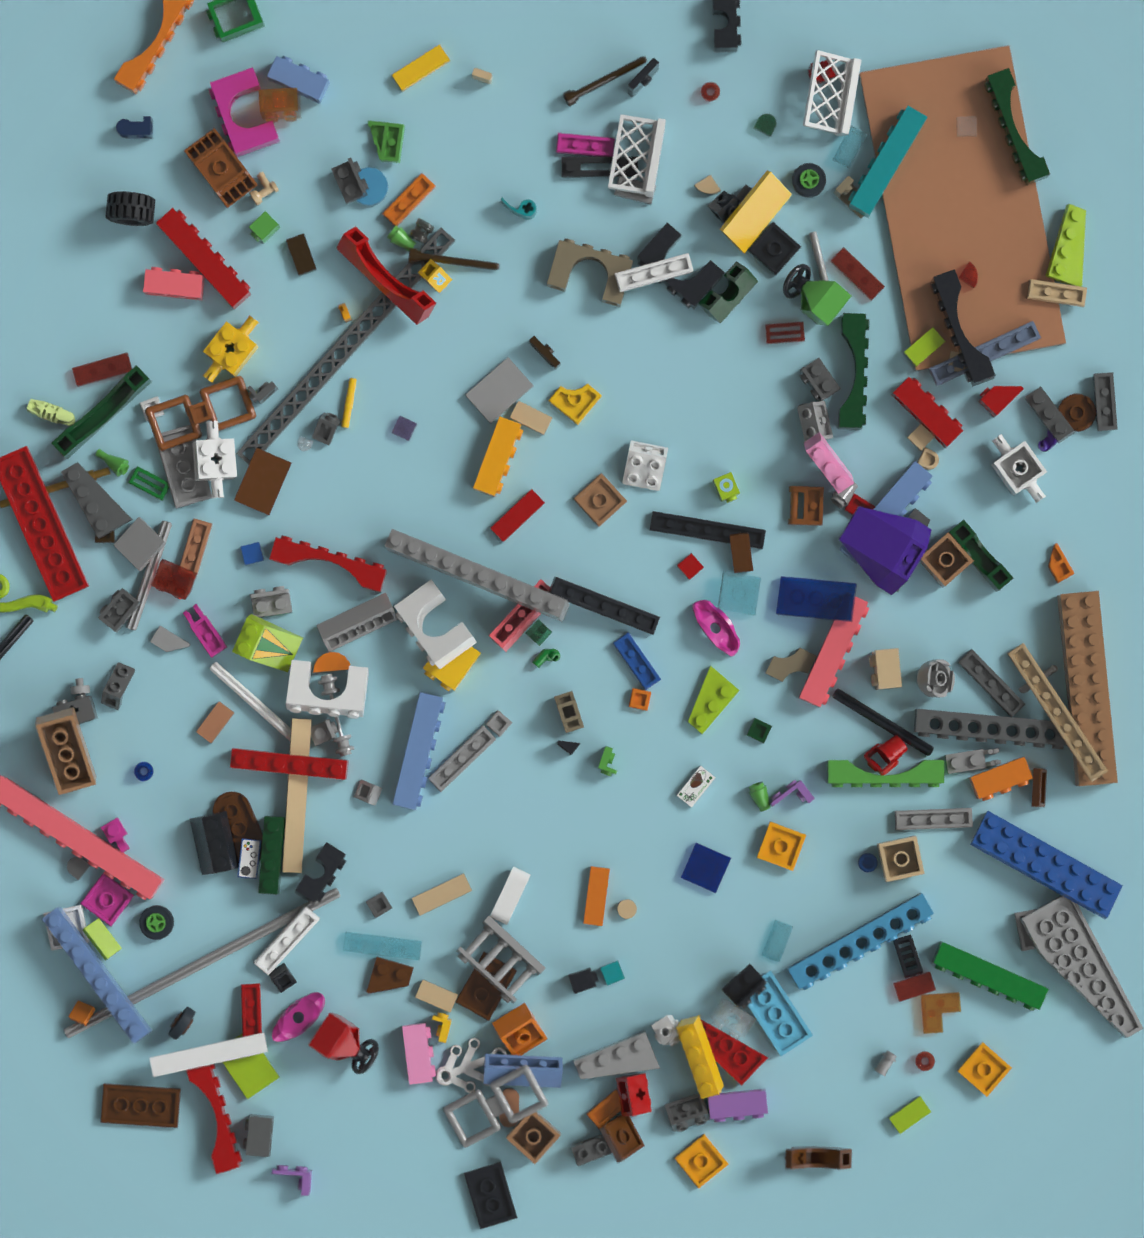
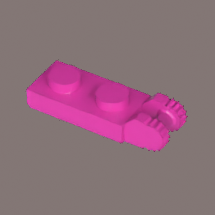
M195 604L193 606L194 610L201 619L194 622L187 610L183 614L210 657L213 658L226 649L227 645L208 617Z

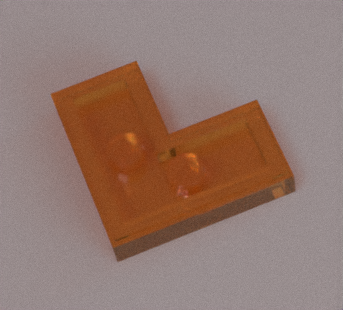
M960 992L921 995L924 1034L943 1032L942 1013L961 1012Z

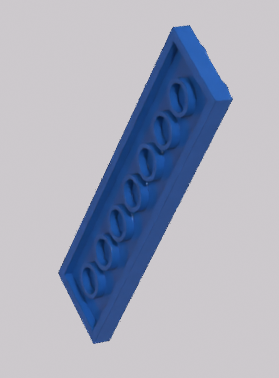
M990 811L985 813L970 843L975 848L1105 920L1108 918L1123 886Z

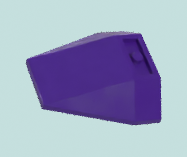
M858 506L838 540L877 587L893 595L908 581L927 550L932 529L915 519Z

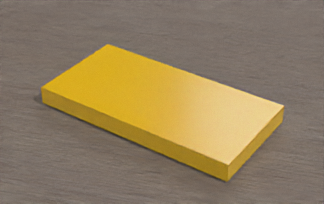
M767 170L719 230L741 252L745 253L792 194L772 172Z

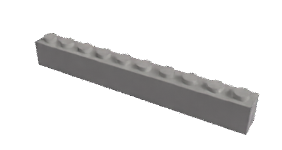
M391 530L385 543L386 549L390 552L558 621H563L570 604L566 599L397 530Z

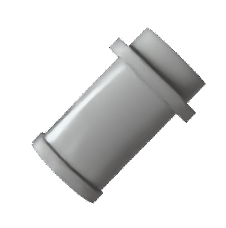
M888 1050L886 1053L883 1052L884 1056L874 1069L883 1076H886L887 1071L892 1063L896 1062L895 1059L897 1057Z

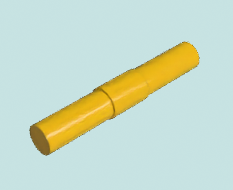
M349 378L341 424L343 428H349L357 381L354 378Z

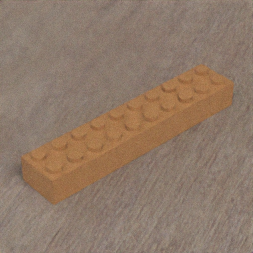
M1099 591L1057 595L1068 711L1108 770V772L1091 782L1073 755L1076 786L1118 783Z

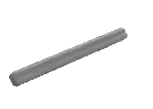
M162 521L158 535L166 542L172 524ZM165 545L146 566L136 599L141 604L129 617L126 625L128 629L137 630Z

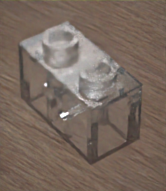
M723 997L711 1015L714 1025L721 1029L723 1026L730 1030L729 1034L737 1039L739 1037L744 1039L756 1020L755 1017L741 1008L738 1009L736 1005ZM736 1015V1024L734 1022L728 1024V1016Z

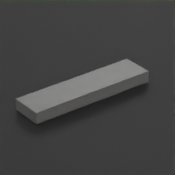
M482 726L428 779L442 792L496 738Z
M972 808L895 811V830L973 827Z

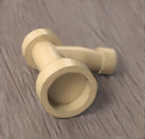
M264 172L257 175L264 189L259 192L256 190L249 192L257 206L262 203V198L274 191H279L275 182H269Z

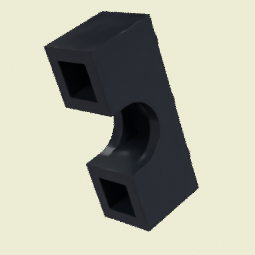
M712 0L713 15H723L728 20V25L725 28L714 29V52H737L738 46H741V34H737V27L741 26L740 15H737V8H740V0Z
M326 842L315 860L324 867V875L314 879L305 874L295 889V894L315 905L316 901L320 903L326 894L323 892L327 885L331 886L336 879V876H334L337 869L341 871L347 862L344 859L346 854Z

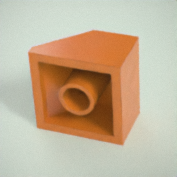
M525 1003L492 1023L500 1039L512 1055H523L548 1039Z

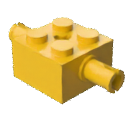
M249 315L243 325L236 329L226 321L203 350L212 359L213 363L202 376L211 383H213L221 370H226L236 377L259 348L248 336L259 322ZM228 346H230V347L233 346V348L235 349V351H234V352H231V351H230V352L228 353L227 347H228Z

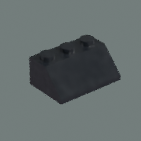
M227 811L190 818L202 875L238 868L239 865Z

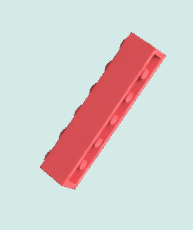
M849 593L845 594L798 697L799 699L817 707H821L822 704L826 705L830 696L827 692L830 687H834L838 678L835 677L837 670H842L846 661L843 659L845 652H850L853 646L851 639L853 635H858L862 626L859 624L861 617L865 618L869 611V607H866L867 601Z

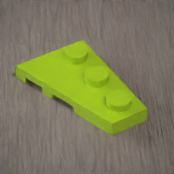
M712 666L709 667L688 723L701 734L707 730L740 691Z

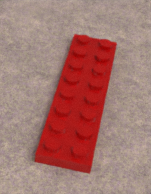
M28 446L0 457L1 485L53 602L89 587Z

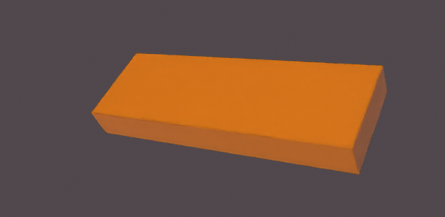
M421 173L382 213L383 216L394 226H398L436 186Z
M594 866L590 868L583 924L603 926L609 868Z

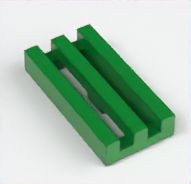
M138 466L128 482L163 501L169 489L167 481ZM141 472L164 484V489L137 474ZM135 478L161 491L162 493L159 495L143 487L142 485L134 482Z

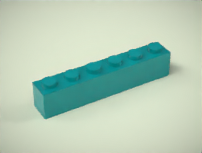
M907 106L905 110H900L896 117L899 120L897 125L890 127L886 134L889 136L887 142L882 141L877 149V152H879L876 159L872 158L867 166L870 169L868 174H863L858 182L861 186L857 192L853 190L848 199L851 202L849 207L869 218L927 119L926 115L910 106Z

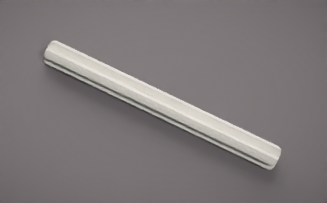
M217 662L213 663L210 670L290 741L291 728Z

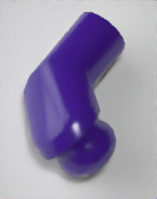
M1048 429L1047 437L1038 443V448L1042 452L1049 451L1057 443Z

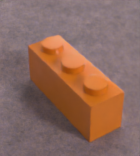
M1025 757L969 777L976 798H982L983 801L993 798V794L1000 791L1001 794L1011 791L1012 786L1017 784L1018 787L1030 784L1029 780L1033 779Z

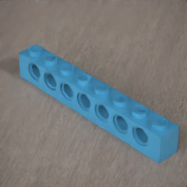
M919 893L789 966L787 969L798 989L803 988L806 990L814 985L813 981L819 978L822 981L831 976L829 972L835 969L840 971L847 967L846 963L852 959L854 962L864 957L863 953L868 950L874 952L881 948L880 944L887 940L890 943L897 939V934L900 932L908 933L915 928L913 925L921 922L923 924L931 920V915L934 913L923 893ZM909 909H914L917 913L916 917L912 920L907 918V911ZM894 918H897L900 922L897 929L890 927V921ZM881 928L883 930L881 938L877 939L873 936L874 929ZM860 937L866 939V945L863 948H858L856 945V941ZM842 947L849 948L850 952L847 957L840 956L839 951ZM826 956H830L833 959V963L829 967H825L822 963L823 958ZM811 965L814 966L816 973L813 976H807L806 968Z

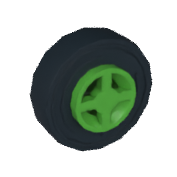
M813 163L800 165L792 176L794 190L803 197L819 195L826 184V175L823 169Z
M153 905L146 908L141 914L139 927L147 938L160 940L172 932L174 918L166 907Z

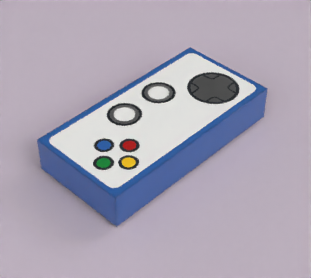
M242 838L238 877L258 878L262 840Z

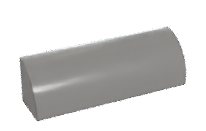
M383 593L318 624L317 628L328 651L331 652L398 620L387 594Z

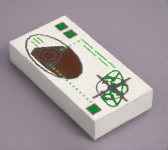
M700 766L677 796L690 807H693L716 777Z

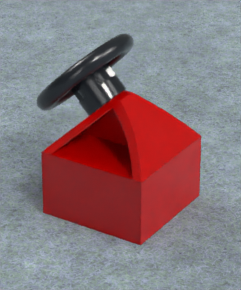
M334 1013L328 1014L309 1043L310 1047L326 1058L337 1061L353 1058L351 1067L355 1074H363L369 1070L375 1062L379 1050L378 1043L374 1039H368L360 1045L359 1028L341 1015ZM372 1045L369 1050L366 1049L367 1046Z

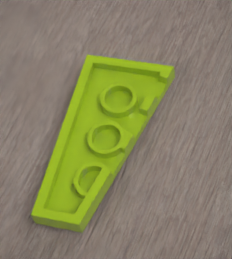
M1072 204L1066 205L1046 277L1067 285L1082 287L1086 210Z

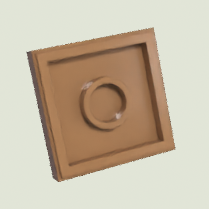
M602 473L573 499L598 527L627 502Z

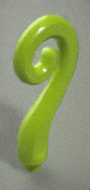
M0 574V599L5 597L10 589L9 581L2 574ZM34 594L10 602H0V613L13 612L29 607L36 608L45 613L49 610L56 612L58 605L52 603L53 600L50 597Z

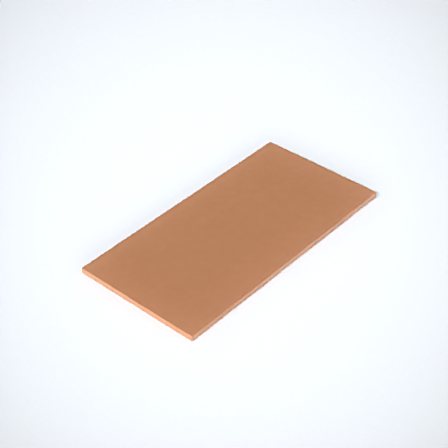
M1009 45L859 73L875 159L879 155L877 149L882 141L886 143L889 138L886 134L890 127L897 125L899 120L896 117L901 109L905 110L907 106H910L927 116L925 123L882 194L910 346L932 327L946 341L915 367V371L929 369L949 360L951 351L959 352L958 348L954 347L950 337L953 335L951 330H947L944 319L946 317L944 312H940L938 308V296L933 294L930 287L934 276L954 269L961 284L957 304L958 319L965 337L972 346L977 347L1031 321H1034L1041 339L1008 354L1066 344L1059 304L1027 299L1030 279L1055 283L1054 279L1046 277L1050 255L1036 182L1026 186L1025 181H1021L1018 163L1015 164L1012 158V153L1014 152L1005 140V135L1007 134L998 122L1000 116L998 111H994L991 100L993 98L991 93H987L984 86L988 75L1007 68L1010 69L1016 84L1015 88L1011 91L1012 116L1019 135L1029 148Z

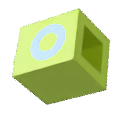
M731 472L713 479L721 502L726 500L727 503H730L737 499V495L740 492Z

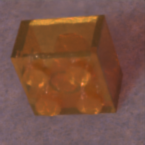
M297 88L259 90V107L263 120H266V122L273 121L274 123L278 122V119H285L287 122L297 121V118H301V100Z

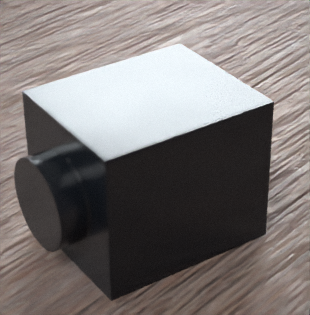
M590 967L568 974L574 994L596 987L595 982L599 981L596 971H591Z

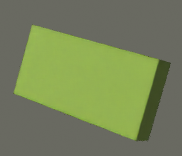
M932 327L904 351V354L917 367L946 341Z
M99 918L83 929V932L105 961L122 949Z
M918 1096L890 1116L889 1120L899 1134H901L931 1113V1110L921 1096Z

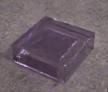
M399 416L392 434L410 441L417 423Z

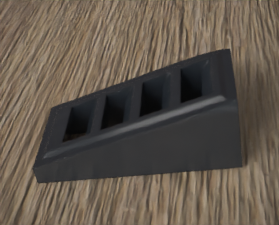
M912 935L893 940L904 978L922 974L923 969ZM910 942L909 946L899 948V945ZM912 949L913 953H909L902 956V952ZM909 958H915V960L911 962L904 963L903 961ZM917 965V968L909 971L906 970L907 967Z

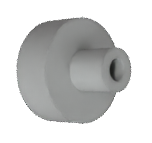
M83 678L75 679L76 686L70 687L71 695L90 693V686L83 684Z

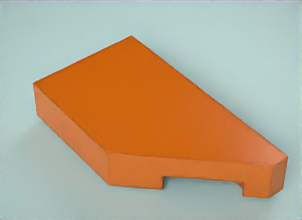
M1058 543L1054 544L1048 568L1056 582L1059 583L1075 573Z

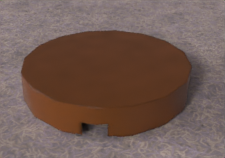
M1081 394L1069 395L1061 401L1058 410L1074 429V432L1086 430L1095 420V404L1087 396Z

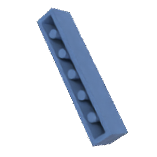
M915 461L873 510L903 517L907 512L905 510L909 503L913 505L920 497L917 495L921 489L925 491L930 486L932 475ZM842 545L839 548V550L843 552L855 564H857L855 559Z
M420 692L393 805L416 810L417 806L421 807L423 796L420 795L421 788H425L428 778L424 775L426 769H430L432 758H429L431 750L434 751L437 741L433 738L435 732H439L441 721L438 720L439 714L443 713L446 702H442L443 697Z

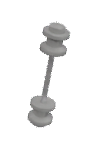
M332 674L321 676L322 680L318 681L324 687L321 695H329L330 700L334 699L333 694L340 692V689L335 688L334 684L337 677H333ZM335 717L340 736L332 739L333 742L338 744V749L335 752L336 754L340 753L341 757L352 754L351 750H354V746H350L348 741L351 738V734L343 736L339 717Z

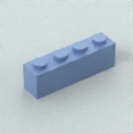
M485 1054L484 1084H490L519 1067L528 1065L540 1087L561 1088L563 1073L562 1057ZM524 1074L504 1084L530 1086Z

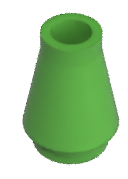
M395 226L387 236L391 243L407 251L416 244L402 227Z
M757 782L749 786L750 791L748 793L759 807L760 812L770 809L767 786L763 782Z

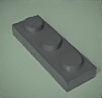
M1113 372L1093 374L1097 431L1117 430Z
M1039 387L1025 397V400L1058 444L1074 434V429L1042 387Z

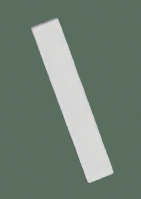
M259 1033L150 1057L153 1077L265 1053L268 1052L265 1034Z

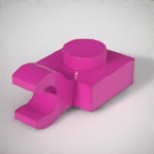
M119 818L101 827L110 844L116 842L118 848L123 853L130 849L123 838L128 833Z

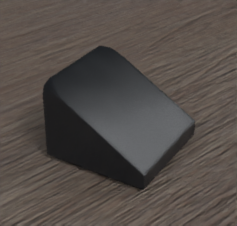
M559 740L557 742V745L570 755L581 744Z
M285 963L275 968L269 974L272 982L281 993L297 983Z

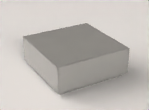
M497 710L485 725L501 737L513 722Z

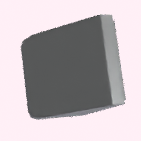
M361 779L354 797L375 806L382 788Z

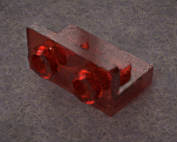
M162 559L156 576L151 582V586L159 591L172 594L175 598L186 600L192 592L198 573Z

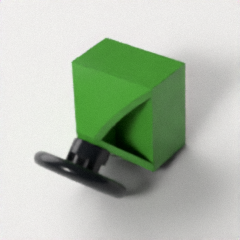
M806 264L797 265L789 272L784 281L783 293L785 297L792 299L801 294L800 310L817 325L829 326L852 295L835 281H810V267ZM791 288L796 289V291L793 293L789 292Z

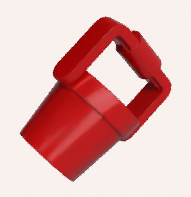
M895 735L883 744H876L864 754V758L871 769L880 775H886L898 765V759L908 748L902 739ZM876 752L888 764L883 769L873 759H870Z

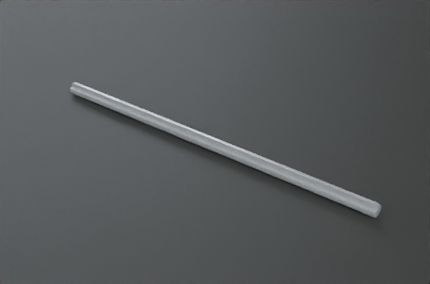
M337 888L326 892L320 903L316 901L315 905L307 902L127 997L134 1005L286 926L304 906L314 911L339 898L340 893ZM106 1007L94 1013L86 1026L77 1022L65 1028L64 1033L67 1038H71L113 1015Z

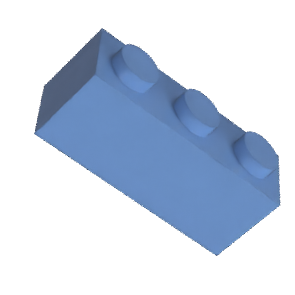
M276 56L267 75L268 80L320 104L330 84L327 76L318 71L313 73L309 71V67L301 63L298 66L292 63L293 60L286 56H282V58Z

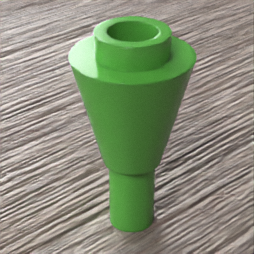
M100 449L97 450L95 455L104 460L117 476L124 475L128 471V460L108 455Z

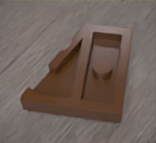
M376 957L366 993L409 986L414 967Z

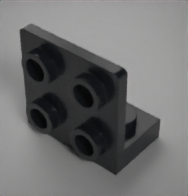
M749 963L721 990L738 1009L741 1007L746 1008L752 1002V996L755 994L760 995L767 988L765 986L767 981Z

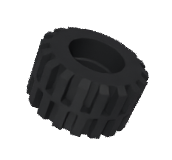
M117 191L109 193L107 195L105 218L117 224L130 226L153 224L156 200L149 195L136 192Z

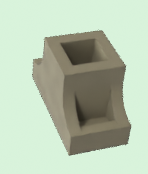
M570 691L554 696L565 732L568 733L584 728L573 692Z

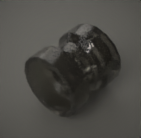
M418 218L416 227L410 231L409 236L425 244L428 240L427 236L433 232L434 227Z

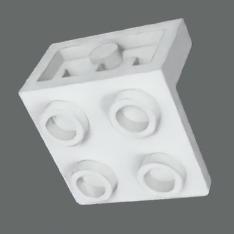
M631 440L622 483L660 491L668 448Z

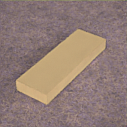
M1030 279L1027 299L1085 307L1087 288Z
M461 874L413 897L412 900L419 915H422L471 892L472 889L465 874Z

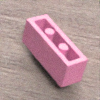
M820 432L804 442L806 452L838 494L854 484L852 474Z
M426 1022L403 1025L409 1085L433 1082V1077H436L435 1065H431V1057H434L433 1046H429L428 1038H431L430 1026L427 1027Z

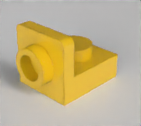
M437 1012V1015L432 1016V1020L443 1022V1024L438 1025L436 1036L439 1037V1042L446 1043L452 1019L448 1018V1014Z

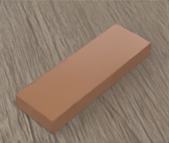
M193 519L178 574L197 579L212 523Z

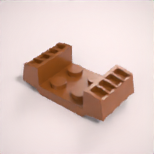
M215 128L184 150L227 208L258 186Z

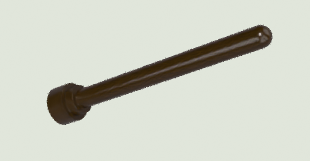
M642 56L576 91L568 90L564 92L563 97L569 107L576 104L579 97L645 64L647 58Z
M410 248L408 263L413 264L432 259L435 263L498 270L500 268V265L495 262L421 253L417 248Z

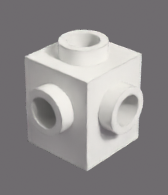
M666 1015L651 1026L656 1033L654 1034L656 1040L660 1044L670 1046L680 1042L676 1029L680 1022L675 1020L672 1015Z

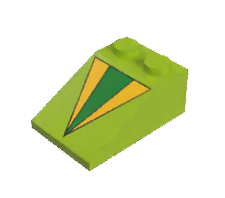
M250 614L245 620L232 652L248 660L289 672L291 662L296 656L303 637Z

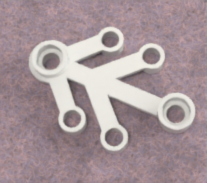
M471 1038L469 1040V1047L461 1065L453 1068L457 1056L461 1055L462 1048L460 1045H453L451 1047V1054L446 1066L440 1067L436 1072V1080L439 1084L447 1086L453 1083L464 1088L466 1092L472 1093L476 1089V1084L473 1081L466 1082L456 1077L462 1073L482 1081L484 1084V1074L474 1069L484 1065L485 1056L471 1061L476 1049L480 1046L478 1038ZM476 1040L478 1046L472 1047L471 1041ZM454 1047H458L460 1049L459 1054L453 1053ZM497 1047L492 1051V1054L501 1051L503 1055H507L506 1050L502 1047ZM443 1072H447L449 1074L448 1079L442 1078ZM471 1083L473 1084L474 1089L468 1090L466 1088V1085Z

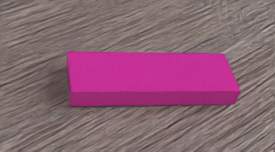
M558 133L556 153L613 157L615 138Z

